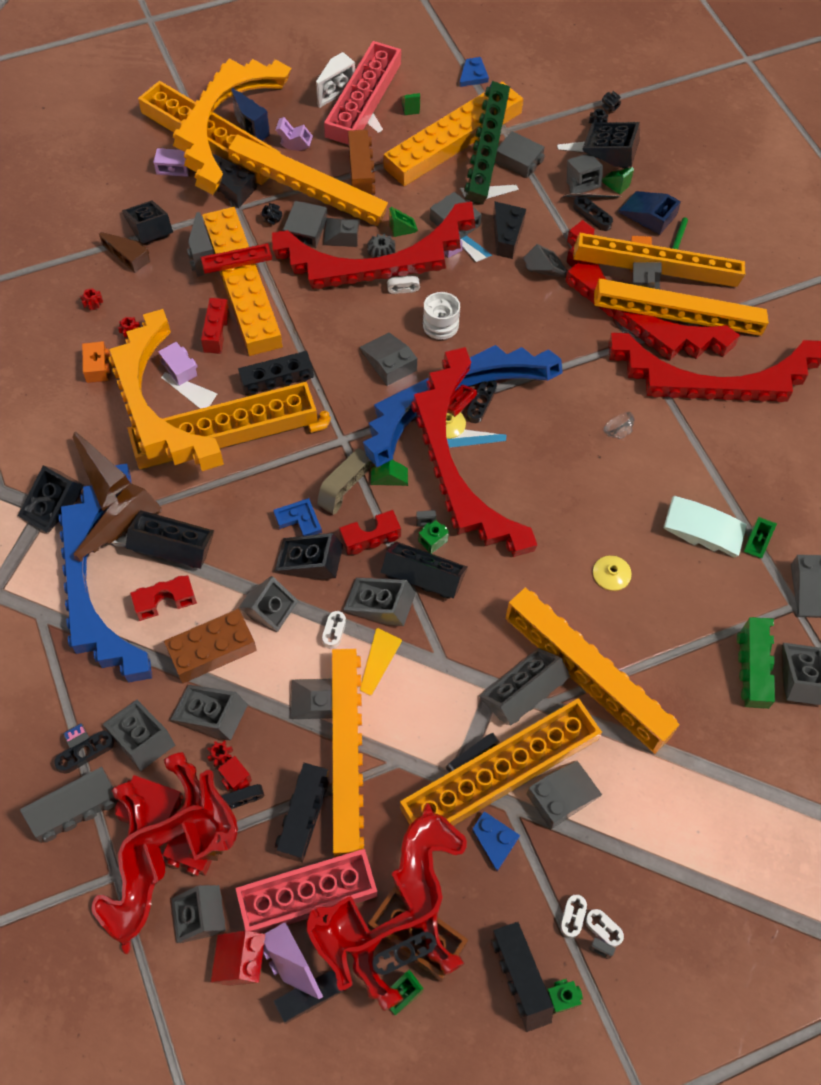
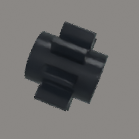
M614 91L612 93L607 92L602 98L604 103L602 107L608 112L611 110L616 111L621 105L619 100L621 96Z
M596 109L594 112H590L588 123L592 125V122H607L609 115L603 109Z
M269 203V206L265 205L261 213L262 217L265 218L264 222L273 225L275 222L278 223L282 218V211L279 210L280 206L274 203Z

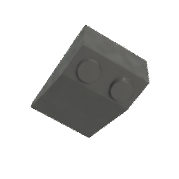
M196 212L188 241L190 249H187L189 259H192L189 261L192 271L195 270L197 277L207 275L204 273L201 257L214 253L201 214Z
M387 333L359 347L387 386L417 371V357L405 343L391 333Z
M797 555L791 563L798 617L821 618V555Z
M356 578L344 607V612L385 625L404 626L416 592L407 580Z
M783 643V687L787 701L821 705V648Z
M188 685L171 721L214 738L231 741L248 704L237 692Z
M135 700L103 724L140 771L175 746L166 728L138 700Z
M577 760L530 786L526 795L549 828L553 829L601 797L602 793Z

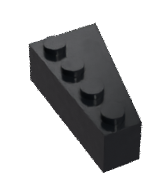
M212 153L223 173L217 191L223 193L225 198L234 202L235 206L239 209L257 188L255 173Z
M303 762L296 782L295 792L292 794L289 802L288 815L286 814L283 819L282 827L284 828L282 834L278 835L275 848H277L278 856L303 863L330 783L328 769Z
M519 922L493 930L492 948L495 953L498 952L501 971L507 976L510 994L514 996L516 1009L523 1021L526 1032L551 1024L553 1005Z

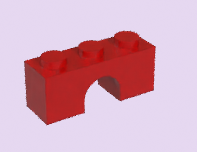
M209 298L201 337L204 353L221 354L224 342L223 326H227L229 316L227 299Z
M390 510L375 515L376 529L371 532L363 531L359 527L358 522L339 527L340 538L347 555L359 554L365 549L377 548L383 543L394 542L401 538V527L394 511Z
M188 575L177 576L173 580L158 582L154 586L138 588L131 592L139 621L158 616V603L166 598L173 599L178 609L197 604Z

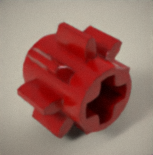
M93 288L84 290L83 295L80 296L83 307H88L90 310L98 309L100 303H103L100 291L96 292Z
M125 317L122 321H119L120 327H118L120 334L123 333L124 338H128L126 331L137 329L141 326L139 322H136L135 317Z
M225 740L222 743L214 741L215 745L212 748H208V752L212 755H209L207 758L209 762L214 760L215 767L223 765L232 758L229 754L233 752L232 746L226 748L227 743Z

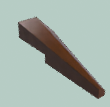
M74 432L72 438L99 505L104 511L118 500L115 495L128 486L130 482L121 470L80 434Z
M130 483L121 491L117 497L118 500L111 504L73 554L74 560L81 562L83 557L90 552L95 553L99 551L100 546L105 543L110 544L125 535L140 510L159 514L162 511L161 506L144 488Z

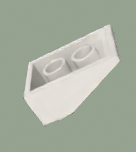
M344 52L330 59L316 81L317 104L319 108L339 97L355 72V62Z

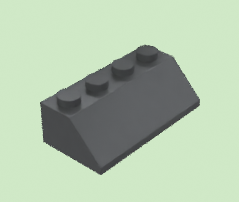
M538 648L480 694L479 697L499 720L511 726L518 722L528 711L534 709L535 705L547 698L557 687L563 685L571 676L561 657Z
M100 767L21 808L20 811L35 838L42 843L55 839L56 835L63 831L66 832L74 829L83 820L93 819L98 812L104 809H112L119 800L115 799L111 792L114 785L103 767Z

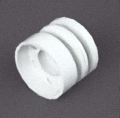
M446 292L433 293L424 301L423 329L427 335L435 339H448L457 333L460 316L459 300L454 295Z

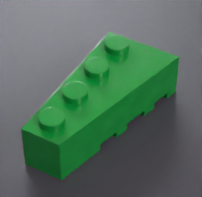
M749 617L741 631L737 633V644H740L738 661L742 666L739 676L740 681H743L741 699L744 700L746 708L769 709L775 702V678L773 674H770L774 667V656L770 655L772 644H774V636L770 635V627L774 626L773 618Z

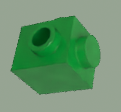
M435 520L432 523H427L422 528V531L419 532L418 542L432 554L448 542L449 531L444 524H440Z
M567 979L554 982L555 987L547 989L553 1005V1015L579 1007L582 1004V991L579 985H575L574 981L568 982Z

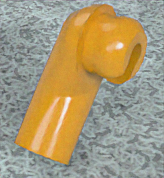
M321 411L318 422L308 424L310 433L325 430L331 421L328 411Z

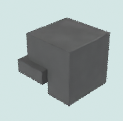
M585 154L567 160L566 183L570 186L569 193L580 194L601 187L603 165L594 156Z
M661 262L633 263L632 285L660 289Z

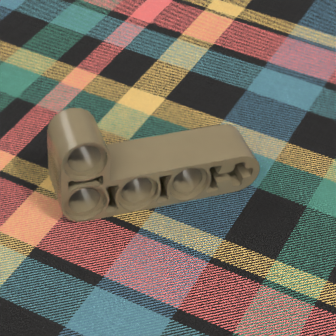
M360 448L356 449L324 480L320 487L317 501L319 507L333 515L337 513L342 505L343 496L373 465L372 461L366 456L365 451Z

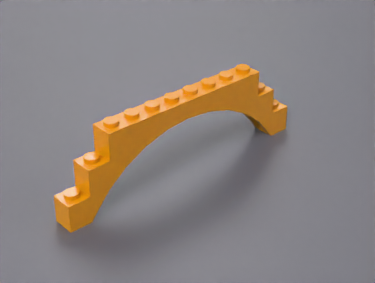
M230 58L221 65L219 72H216L213 82H209L206 91L202 92L200 100H196L193 110H189L187 119L182 120L180 129H176L172 137L174 138L173 146L185 152L184 166L196 172L195 178L197 180L195 186L214 195L223 176L212 155L207 138V122L212 112L222 102L232 96V88L238 92L260 88L282 89L289 78L292 68L276 59L272 64L269 63L268 66L254 59L249 64L246 63L245 66H242Z
M163 309L143 314L145 321L142 322L143 327L126 331L128 339H125L126 344L111 348L112 356L108 357L111 367H116L112 369L115 378H119V380H116L119 390H124L121 392L124 403L128 402L125 404L128 415L132 414L129 417L132 427H137L133 430L137 440L141 439L138 442L141 453L145 452L148 459L167 454L168 459H173L174 465L194 459L195 465L199 464L202 471L224 465L222 454L215 438L191 434L173 427L158 417L143 398L141 391L142 377L147 362L156 347L171 333Z

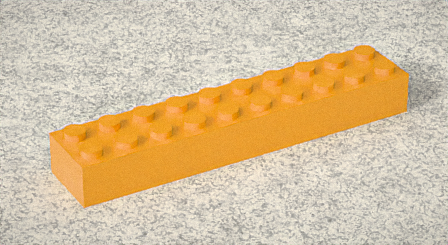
M158 81L138 98L141 113L172 132L180 129L182 120L187 119L189 110H193L195 101L161 81ZM212 112L207 122V138L213 154L232 162L228 159V151L237 134L281 154L280 151ZM234 163V164H236V165H238V166H240V167H242V168H244V169L249 170V169H248L247 167H245V166H242V165H240V164H238V163ZM249 170L255 173L256 182L260 185L269 179V177H265L256 171Z
M511 88L503 124L522 113L523 98ZM484 93L384 153L383 168L400 184L406 186L473 144L478 139L476 131L481 125L478 122L481 113L484 111L481 109L483 101L486 100Z
M235 207L202 214L214 254L249 247ZM256 264L221 270L220 274L248 355L252 356L283 348L281 333Z
M307 382L162 418L173 427L188 433L215 438L219 448L318 422L317 410ZM131 426L127 428L139 470L173 461L172 458L168 459L167 454L148 459L145 452L141 453L138 444L141 439L137 440L133 429L137 427Z
M525 587L509 602L505 619L537 648L561 657L571 676L570 678L649 750L656 754L673 736L680 725L676 718L670 713L667 714L656 700L649 698L640 686L631 682L626 673L614 667L613 662L609 658H604L593 644L587 643L581 633L569 627L567 621L562 617H558L548 604L542 603L533 591H529Z
M577 698L401 800L400 809L409 825H411L416 818L423 815L424 806L426 803H429L433 813L443 816L454 826L598 741L602 731L580 699Z

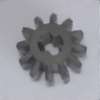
M385 233L382 236L379 234L376 237L372 236L371 240L368 241V253L372 258L396 252L395 241L392 240L391 236L386 237Z

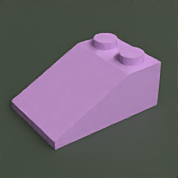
M284 922L265 933L263 953L266 959L272 958L269 965L274 975L279 973L283 982L317 999L322 998V993L286 923Z

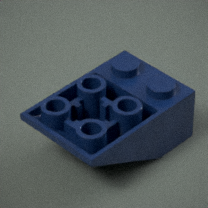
M232 88L234 114L241 129L261 141L265 140L270 136L267 110Z
M635 191L618 212L661 235L677 216L681 201L664 193Z

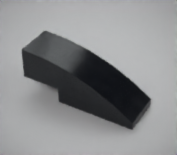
M333 970L315 978L322 993V998L317 999L296 988L274 1000L285 1025L345 991L338 990L337 978Z

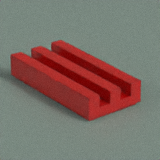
M462 384L454 392L448 405L447 413H452L456 417L477 395V390Z

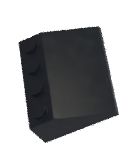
M592 122L583 145V151L615 167H632L640 141V122Z

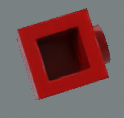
M233 756L218 768L223 778L220 781L227 790L232 789L234 792L249 787L252 781L249 772L236 756Z

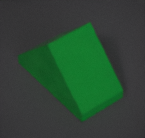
M420 93L400 97L404 115L420 114Z
M629 167L611 171L601 181L620 195L630 187L634 169Z
M393 207L389 208V226L393 237L412 234L418 231L414 218Z
M393 459L379 467L373 466L371 467V485L408 486V468Z
M758 516L751 528L744 552L763 558L777 523Z
M410 969L390 987L397 989L403 997L401 1002L390 1008L394 1015H397L423 993L424 988Z

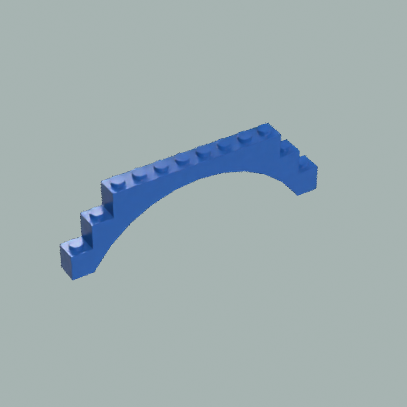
M494 345L470 357V371L456 390L462 384L471 386L483 381L526 378L548 381L563 373L561 358L549 349L533 356L523 347L506 354L498 346ZM429 378L374 404L377 419L369 422L372 438L363 441L366 456L376 467L393 459L398 439L405 427L417 415L411 407L414 394L429 391L427 388V380Z
M115 465L126 475L132 484L128 465ZM92 485L84 486V494H81L82 503L62 506V514H59V522L63 526V531H60V538L64 542V548H61L63 559H65V565L62 568L63 574L67 578V582H64V590L68 594L65 606L67 612L69 611V617L66 618L67 627L71 632V635L68 636L69 647H72L76 654L94 651L95 661L99 662L102 668L120 665L121 675L125 676L128 683L152 679L151 660L148 653L121 639L106 626L96 613L90 600L86 581L88 554L83 557L81 562L74 560L73 554L108 510V508L104 511L101 509Z

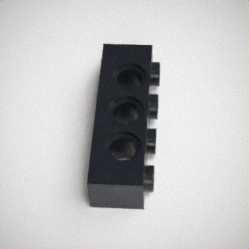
M307 351L238 368L245 396L314 378L313 366Z

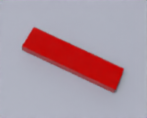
M268 243L201 257L205 274L272 260Z

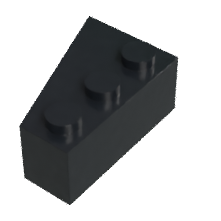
M494 201L493 219L496 255L513 259L525 222V208Z

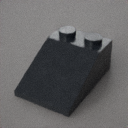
M153 200L122 210L132 231L141 243H151L156 238H165L173 233L168 213Z
M43 465L18 516L49 533L59 522V514H62L61 507L73 505L80 495L84 484L55 468Z
M333 533L283 538L275 572L318 580L336 578L343 544Z

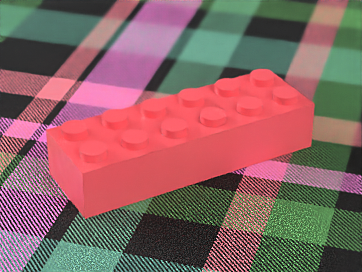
M365 849L236 888L245 930L256 933L270 931L284 922L286 925L308 919L311 910L317 907L334 906L349 896H352L355 904L377 897V889Z

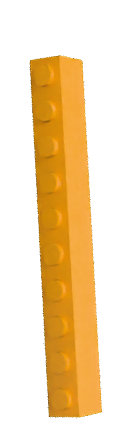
M238 134L229 147L228 159L232 162L276 180L278 183L287 185L296 191L307 194L309 197L318 199L340 211L349 213L369 224L378 227L386 213L388 202Z
M579 233L574 245V259L627 269H633V263L661 262L662 275L738 287L745 276V261L585 233Z
M600 278L594 291V306L704 326L727 325L734 331L760 336L763 335L769 324L767 309Z
M332 649L334 858L364 849V837H360V829H364V815L359 816V808L363 807V794H359V787H363V774H359V766H363V754L358 753V746H362V733H358V726H362V713H358V706H362L361 694H357V687H361V675H357V668H361V656H357V649Z

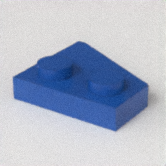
M481 57L466 59L460 79V87L488 83L489 77Z
M485 811L472 829L475 837L481 843L483 851L492 862L493 868L498 872L520 835Z

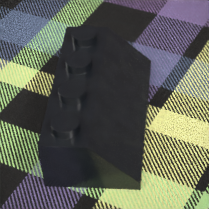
M140 510L128 528L125 548L201 569L206 560L214 530Z
M396 541L387 550L380 573L386 574L385 576L390 579L407 580L411 586L417 585L422 587L424 591L436 592L444 598L454 599L468 566Z

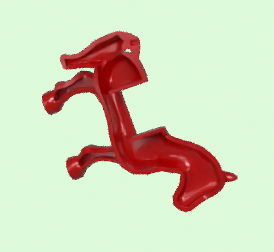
M183 752L172 754L164 759L167 770L176 774L185 791L184 806L171 818L146 826V802L144 797L135 794L133 783H123L111 790L114 798L120 800L125 805L129 814V832L118 852L119 870L123 881L122 900L117 901L107 895H97L93 900L91 909L93 915L107 933L122 943L121 948L125 954L130 952L131 939L140 933L148 918L155 884L162 880L165 875V863L159 847L185 833L194 860H198L212 851L229 850L237 838L238 826L236 817L229 805L216 790L213 782V771L206 770L202 772L198 780L196 767L191 763H187Z
M429 803L425 804L423 815L411 823L404 835L400 867L391 873L394 883L408 909L407 911L369 931L352 896H349L334 906L317 907L311 910L307 921L308 935L318 954L335 972L338 990L343 991L352 986V979L347 964V951L354 958L353 972L365 983L368 996L371 999L378 1000L382 1011L390 1009L403 1000L400 992L397 989L389 988L372 968L374 949L383 938L395 932L411 928H421L423 932L433 934L436 939L435 949L427 954L430 961L440 964L444 975L452 973L465 964L459 955L449 953L439 938L438 913L443 896L440 882L433 869L432 852L442 851L454 856L461 855L465 852L467 840L446 818L433 813ZM325 915H328V916H327L326 923H325V922L323 921V917H324ZM425 939V940H426L427 950H428V949H429L428 945L431 943V940H430V939Z

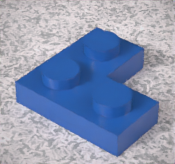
M309 498L273 510L280 529L298 523L303 536L322 533Z

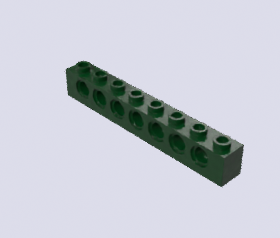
M492 81L490 87H486L484 93L486 100L483 101L481 107L484 111L481 113L478 122L481 125L476 131L478 139L477 141L475 140L473 145L475 153L472 154L470 159L472 167L469 168L467 173L469 181L466 182L464 192H466L465 199L479 204H484L488 197L510 86Z

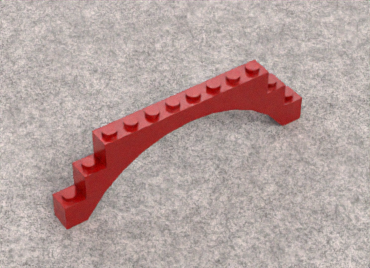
M472 201L455 204L444 221L428 236L408 248L377 258L349 259L321 253L303 244L288 230L272 233L273 252L276 259L290 257V265L294 274L308 272V279L312 289H322L329 286L336 287L342 284H355L381 278L388 279L414 273L422 274L428 271H440L446 269L444 251L461 249L459 231H468L476 228Z
M581 220L569 230L567 242L572 248L568 250L566 262L572 268L567 272L566 283L594 304V291L599 278L607 279L604 277L598 263L574 259V245L579 233L594 235L595 231L593 227ZM596 306L669 361L682 349L695 359L708 348L724 357L736 346L740 337L737 332L727 325L710 327L680 325L654 316Z
M611 332L608 343L609 360L627 361L628 378L645 379L646 396L788 402L793 393L792 384L803 385L809 375L808 368H818L821 364V341L803 340L790 356L775 366L761 372L731 377L700 375L679 369L645 350L629 333Z
M466 347L447 351L442 360L443 370L429 374V380H427L429 391L414 394L411 407L413 412L417 413V425L419 429L422 428L424 445H428V457L435 466L433 468L434 475L440 480L439 489L441 495H445V507L452 516L451 525L453 529L457 530L458 535L479 529L480 540H484L485 546L507 540V550L512 553L513 557L534 552L537 542L532 528L510 520L488 507L470 490L453 462L446 437V415L448 405L456 388L470 371L471 360Z

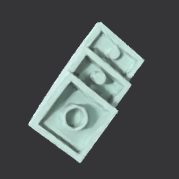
M673 496L663 528L693 545L699 543L714 552L721 550L735 558L739 556L747 524L709 506Z

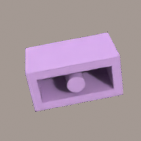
M157 148L154 159L156 174L188 177L190 169L184 166L185 152L177 149Z
M177 342L158 351L161 363L179 386L197 376L196 362L193 358L190 359L188 357L186 349L180 347Z

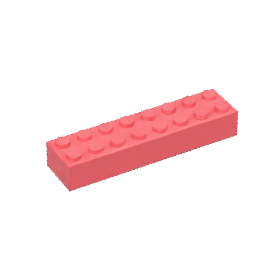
M375 41L371 43L324 122L325 138L349 145L348 130H364L401 65V49Z

